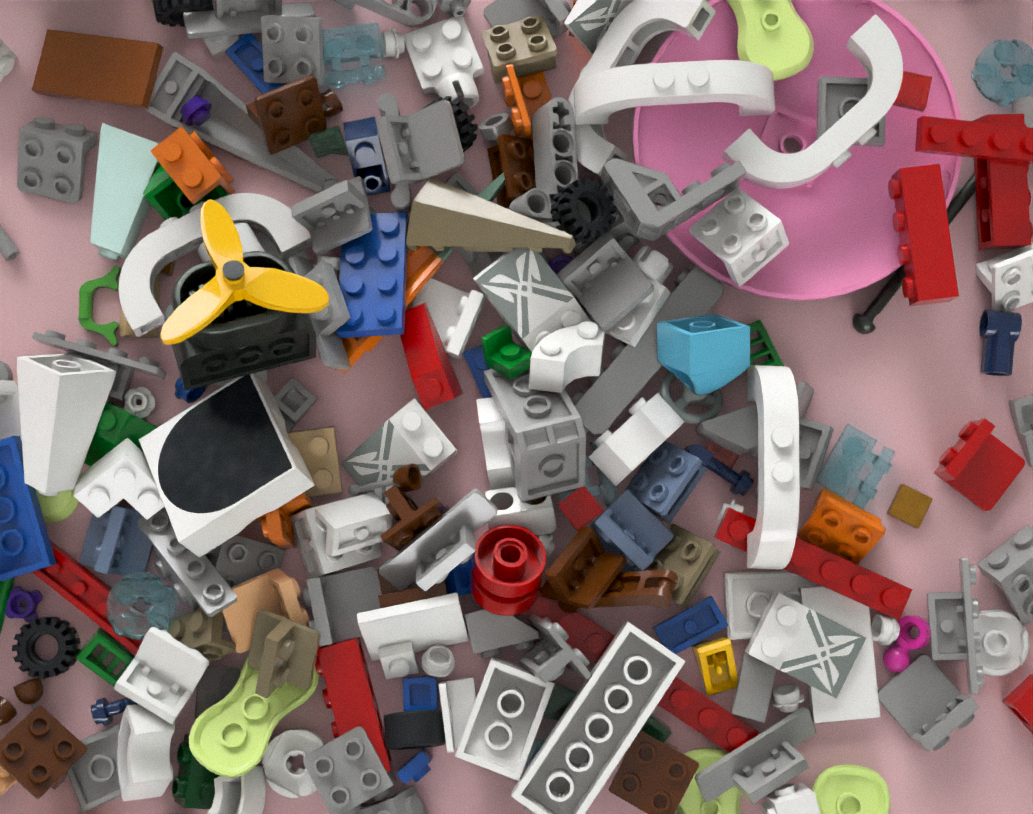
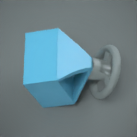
M718 314L657 322L658 362L669 370L661 381L660 396L684 422L700 424L703 421L715 418L719 414L723 404L720 388L730 383L750 367V326ZM678 378L683 391L681 392V398L674 403L670 396V385ZM697 403L711 407L706 413L698 415L683 411L688 405H695Z

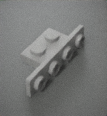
M215 0V10L183 13V21L189 39H203L262 32L261 17L264 15L290 16L315 13L311 2L282 4V0Z
M292 254L288 258V262L295 274L318 283L329 295V305L325 309L316 313H309L316 332L319 357L325 366L346 371L351 365L342 339L339 338L336 330L351 317L333 266L322 261L314 268L313 264L315 263L312 260Z
M46 330L45 335L34 332L32 336L34 340L41 344L68 351V353H75L115 370V379L108 397L124 401V396L128 391L134 371L165 379L166 372L158 367L159 362L149 358L140 357L138 362L128 359V353L118 349L109 348L108 352L96 350L97 344L83 339H77L75 344L65 341V335L52 330Z
M799 381L797 387L799 408L800 488L812 491L834 429L831 426L804 419L814 389L807 382ZM757 486L756 492H755V498L757 499V500H756V505H757V506H758V486Z
M473 489L379 567V574L400 591L406 589L414 581L424 591H427L434 584H440L446 579L452 569L459 564L466 563L475 552L474 532L498 513L497 507L478 489Z
M165 507L148 520L142 517L137 521L139 528L155 547L157 561L154 562L157 572L162 579H170L173 583V592L181 603L187 602L193 611L201 607L208 617H213L237 602V595L205 554L198 557L178 542Z
M966 557L959 558L961 592L927 593L928 619L931 629L930 648L932 661L966 660L968 693L970 695H978V687H984V674L982 666H976V653H981L982 650L980 632H974L973 619H979L978 599L971 597V585H976L975 564L969 565V558Z
M804 706L696 774L694 778L702 798L709 803L735 786L754 804L808 769L805 757L794 747L816 733L809 710Z

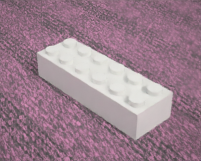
M625 620L590 672L592 676L584 681L521 775L520 780L513 787L511 797L535 814H585L686 661Z

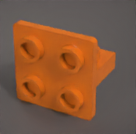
M823 488L817 495L809 518L799 529L797 536L814 546L858 564L884 536L886 528L880 525L882 521L880 518Z
M303 492L275 511L266 513L251 523L261 522L264 537H269V540L281 550L295 548L290 517L303 510L315 507V504Z

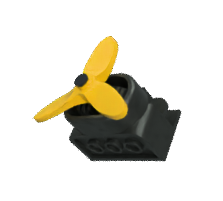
M212 199L207 200L201 208L200 219L202 237L211 260L190 267L178 278L172 291V303L166 309L165 324L160 333L162 343L164 345H172L184 390L316 358V332L309 313H316L329 305L327 291L318 283L295 274L292 267L277 255L262 251L243 253L238 231L228 212L218 202Z

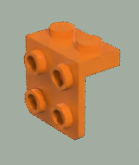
M181 126L150 150L193 204L202 199L219 184L230 195L235 192L230 185L234 181L233 177L217 160L213 152L195 131L189 135Z

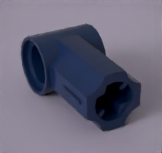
M988 309L983 311L979 326L980 337L983 338L980 373L992 376L1012 375L1014 344L1019 338L1022 326L1020 313Z

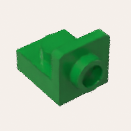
M504 324L482 337L481 341L486 366L511 380L530 369L532 352L513 342L510 326Z

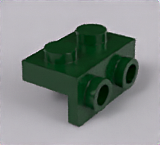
M185 734L183 743L179 744L177 751V761L180 765L178 777H175L172 783V796L174 801L183 808L210 809L215 795L214 779L220 775L209 771L196 760L189 748L190 734Z

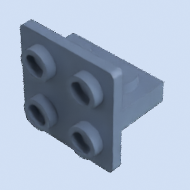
M664 441L648 456L637 474L631 479L625 491L627 489L631 490L652 512L666 522L671 523L707 469L701 465L702 460L697 456Z
M629 489L589 526L593 528L606 552L625 557L627 563L620 572L644 571L652 563L655 556L674 538V533Z
M117 504L99 518L92 514L79 563L95 568L94 571L104 574H119L138 580L144 579L153 545L138 526L137 521L143 516L136 509Z

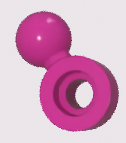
M904 616L897 621L900 625V633L896 639L898 644L897 646L889 647L883 654V663L889 671L895 673L904 671L910 664V649H921L928 644L931 637V629L927 621L919 616ZM914 626L919 631L916 639L911 636V629Z

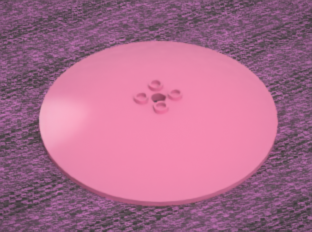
M711 0L708 2L716 13L699 41L682 32L673 31L653 58L652 63L739 60L737 52L738 24L729 3L726 0ZM791 0L795 11L812 34L814 52L809 65L801 72L791 77L774 81L775 111L773 115L739 116V105L727 102L636 107L632 139L634 163L666 173L682 196V190L697 180L701 184L712 177L710 173L714 169L726 163L722 159L724 151L749 128L767 147L776 152L791 154L783 146L784 140L789 138L798 141L800 151L808 148L816 141L817 84L819 77L867 78L862 64L845 47L850 37L876 14L887 25L897 40L902 54L903 77L897 98L885 114V144L883 147L853 146L849 149L852 156L839 168L832 165L814 180L792 188H767L751 183L744 178L742 179L738 188L782 221L789 245L741 287L731 280L724 262L693 237L689 231L691 226L725 197L665 234L686 258L715 279L738 290L757 296L791 301L822 300L842 296L863 289L883 279L902 266L899 264L897 256L898 245H901L899 232H895L893 227V214L896 212L895 201L890 199L888 192V182L899 168L940 164L947 210L959 178L962 157L915 152L917 118L921 116L961 120L956 94L944 66L926 39L909 21L879 0Z

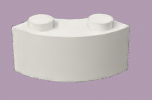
M584 321L579 325L559 329L543 338L536 345L531 355L529 389L562 393L566 385L575 379L585 376H599L606 330H603L594 322Z
M658 393L649 401L642 397L628 410L632 416L613 434L607 430L594 442L598 448L589 458L615 486L684 423L682 418Z
M493 397L477 399L490 490L516 487L506 445L505 421Z
M139 704L126 706L118 736L117 764L123 802L161 797L173 779V767L170 763L169 752L171 738L175 731V721L173 724H170Z
M255 766L248 773L239 777L228 778L219 776L214 779L215 795L212 807L207 814H262L266 797V780L263 767Z

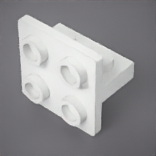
M1033 243L976 264V275L992 293L991 310L1007 312L1033 302Z

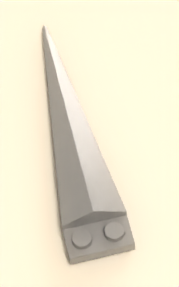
M173 52L155 81L149 107L144 110L175 129L182 126L189 135L195 131L204 142L318 193L341 183L296 145L271 155L266 149L261 129L248 116L246 104L204 69L177 52ZM196 96H200L203 100H208L212 104V108L209 111L211 113L209 119L200 126H187L183 122V116L180 113L183 105ZM369 206L370 214H379Z

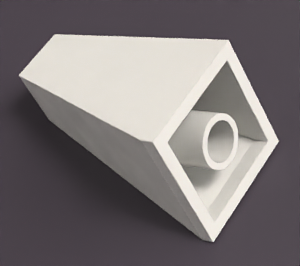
M75 353L17 357L24 481L29 486L37 489L39 494L45 496H56L61 491L73 490L75 488L116 375L115 370Z

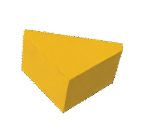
M722 636L691 646L707 696L737 687L738 677L732 644L729 638Z

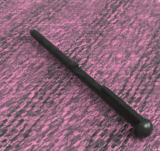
M974 173L947 208L949 225L975 193L976 181ZM904 265L899 267L862 315L854 314L852 325L858 333L869 334L876 329L872 323L874 318L884 309L902 286V280L905 278Z

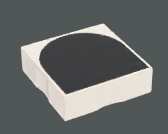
M256 373L235 378L139 439L178 542L198 557L203 556L232 538L258 517L275 511L315 485L299 450L294 446L287 434L285 420L269 386Z

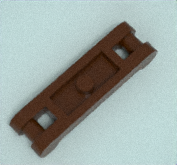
M667 569L619 572L593 608L653 605L659 609H666L670 607L673 597L671 590L675 589L678 576L675 572ZM560 601L558 603L559 608L567 613H575L578 608H581Z

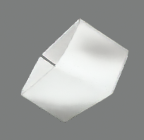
M516 487L485 491V497L498 510V513L488 521L489 529L500 525H516L528 529L536 536L549 534L556 530L557 523L551 495L546 496L544 502L532 505V500L521 502Z

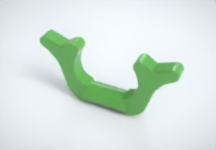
M117 265L107 275L87 281L80 287L78 316L79 323L83 328L105 336L114 347L119 345L116 336L119 324L115 321L103 325L96 324L92 318V300L95 291L99 288H110L119 291L117 280L121 269Z

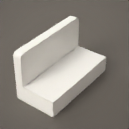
M367 493L325 504L315 509V515L327 527L325 550L331 556L381 543L383 540L380 535L392 527V515L386 505L374 493Z
M474 677L444 680L439 683L447 753L454 752L458 748L476 701Z

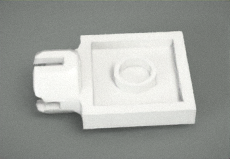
M454 16L403 35L404 44L424 95L436 93L439 98L452 96V101L462 97L464 104H467L470 109L478 103L479 94L474 79L484 74V69L463 16L459 18Z
M643 246L637 252L633 262L654 285V291L605 332L633 347L637 345L671 294L667 287L663 286V283L671 273L673 265L668 263L669 259L655 249L648 255L651 250L648 246ZM585 310V314L590 321L596 323L590 313Z

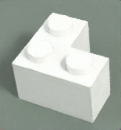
M126 438L81 473L76 482L74 497L97 518L123 498L146 520L165 507L144 453L129 438Z

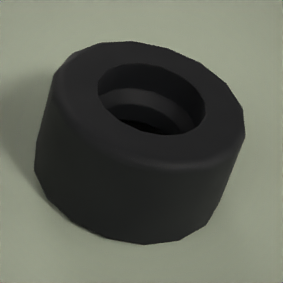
M442 710L404 711L384 716L386 748L389 750L442 746L446 743Z

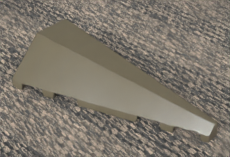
M432 177L412 201L406 246L409 250H417L418 246H432L435 251H444L445 247H463L465 251L513 252L514 248H531L533 252H543V248H562L565 253H571L576 245L573 235Z

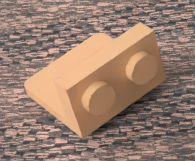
M279 568L231 587L237 595V602L221 611L231 642L236 644V651L238 653L250 650L256 615L260 609H265L304 626H309L310 621L306 610L300 607L297 597L301 596L297 581L294 577L290 578Z

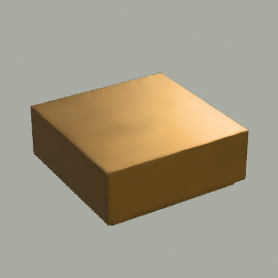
M900 484L886 514L914 528H919L933 498L905 484Z

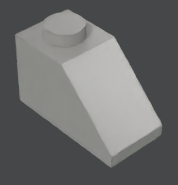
M754 404L703 421L696 428L697 435L738 455L750 452L751 457L758 456L757 405Z

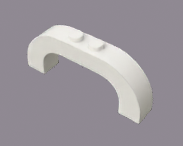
M634 0L617 15L605 35L599 40L595 52L587 65L581 70L576 84L581 79L596 72L633 65L646 43L662 32L679 31L699 41L716 11L706 0ZM573 88L569 96L568 102L571 104L574 112ZM603 124L575 125L577 160L601 177L603 165L613 158L627 161L629 158L628 154L607 141L603 131Z
M875 14L850 37L845 47L859 60L866 71L868 86L865 97L812 145L797 153H779L767 147L749 128L724 151L722 159L728 162L730 166L740 160L747 171L744 179L759 186L776 189L792 188L808 183L819 177L832 165L839 168L852 156L849 149L857 142L863 146L877 133L874 127L891 108L899 93L903 77V61L899 45L891 30Z
M741 60L650 63L615 67L596 72L581 79L575 85L573 92L575 125L606 124L609 121V116L614 112L631 107L727 102L739 105V116L773 115L775 111L772 71L764 65Z
M237 193L214 200L225 208L234 224L248 223L251 229L260 231L269 237L283 260H287L292 254L296 255L312 247L311 236L306 227H303L292 217L289 207L271 197L255 193ZM205 202L193 206L189 210V214L179 219L172 217L161 223L159 229L140 240L127 256L119 277V299L123 313L137 337L165 323V317L154 295L155 281L160 271L166 265L198 249L204 242L200 214Z
M751 365L747 369V402H756L758 412V511L755 527L751 533L747 534V568L783 569L788 565L792 557L799 519V408L794 376L789 367Z

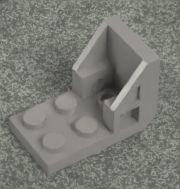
M613 158L603 165L600 184L608 189L606 192L608 196L612 195L614 199L612 201L634 236L655 241L738 188L747 171L740 160L731 166L726 162L710 173L712 177L701 184L697 180L682 190L683 195L681 196L666 173Z
M493 369L485 370L484 381L505 421L506 445L517 494L521 502L584 487L586 435L581 416L566 390L564 389L562 393L529 389L530 369L512 380Z

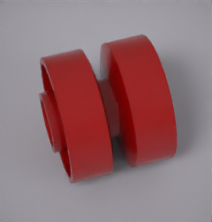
M516 525L493 527L479 538L474 552L470 589L474 599L482 608L493 614L511 616L526 611L535 603L546 564V551L540 539L528 529Z

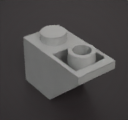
M485 609L465 613L473 653L481 652L482 658L502 654L501 647L514 645L515 650L534 646L533 640L539 639L537 629L514 615H497Z

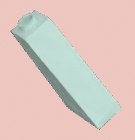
M103 123L100 131L90 243L99 249V255L117 261L118 256L126 259L134 248L150 209L151 203L143 195V191L160 164L150 151L159 143Z

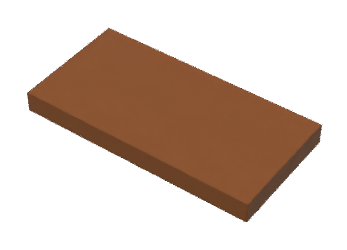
M47 29L32 91L42 95L148 109L164 47L155 42Z

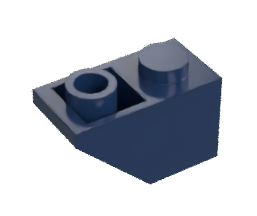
M375 117L343 123L345 142L354 178L360 176L364 180L367 196L391 191Z

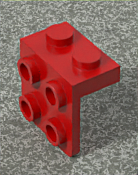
M985 418L974 422L969 421L958 434L960 439L953 448L949 447L938 460L940 465L934 474L982 511H990L1023 469L1025 460L991 434L996 426Z

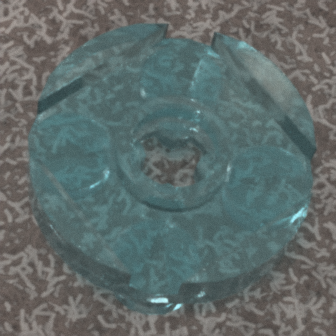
M1003 39L987 45L978 55L974 68L971 71V78L985 98L999 106H1008L1015 99L1027 97L1033 91V49L1020 40L1002 41ZM1000 65L1004 68L1008 65L1011 66L1013 70L1010 74L1013 78H1004L1000 74Z
M135 572L124 576L109 591L106 602V614L109 622L112 624L113 631L119 636H126L136 640H143L151 627L166 631L176 611V597L170 586L167 587L165 583L160 581V577L152 573ZM138 599H144V604L150 605L151 608L146 609L145 612H138L132 605H136Z

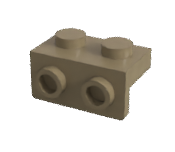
M199 608L169 620L167 632L185 646L199 651L207 660H219L223 655L236 650L235 643L222 639V612L217 613L213 617H208Z

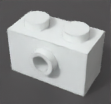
M802 782L780 786L764 797L765 803H761L763 814H821L815 792Z

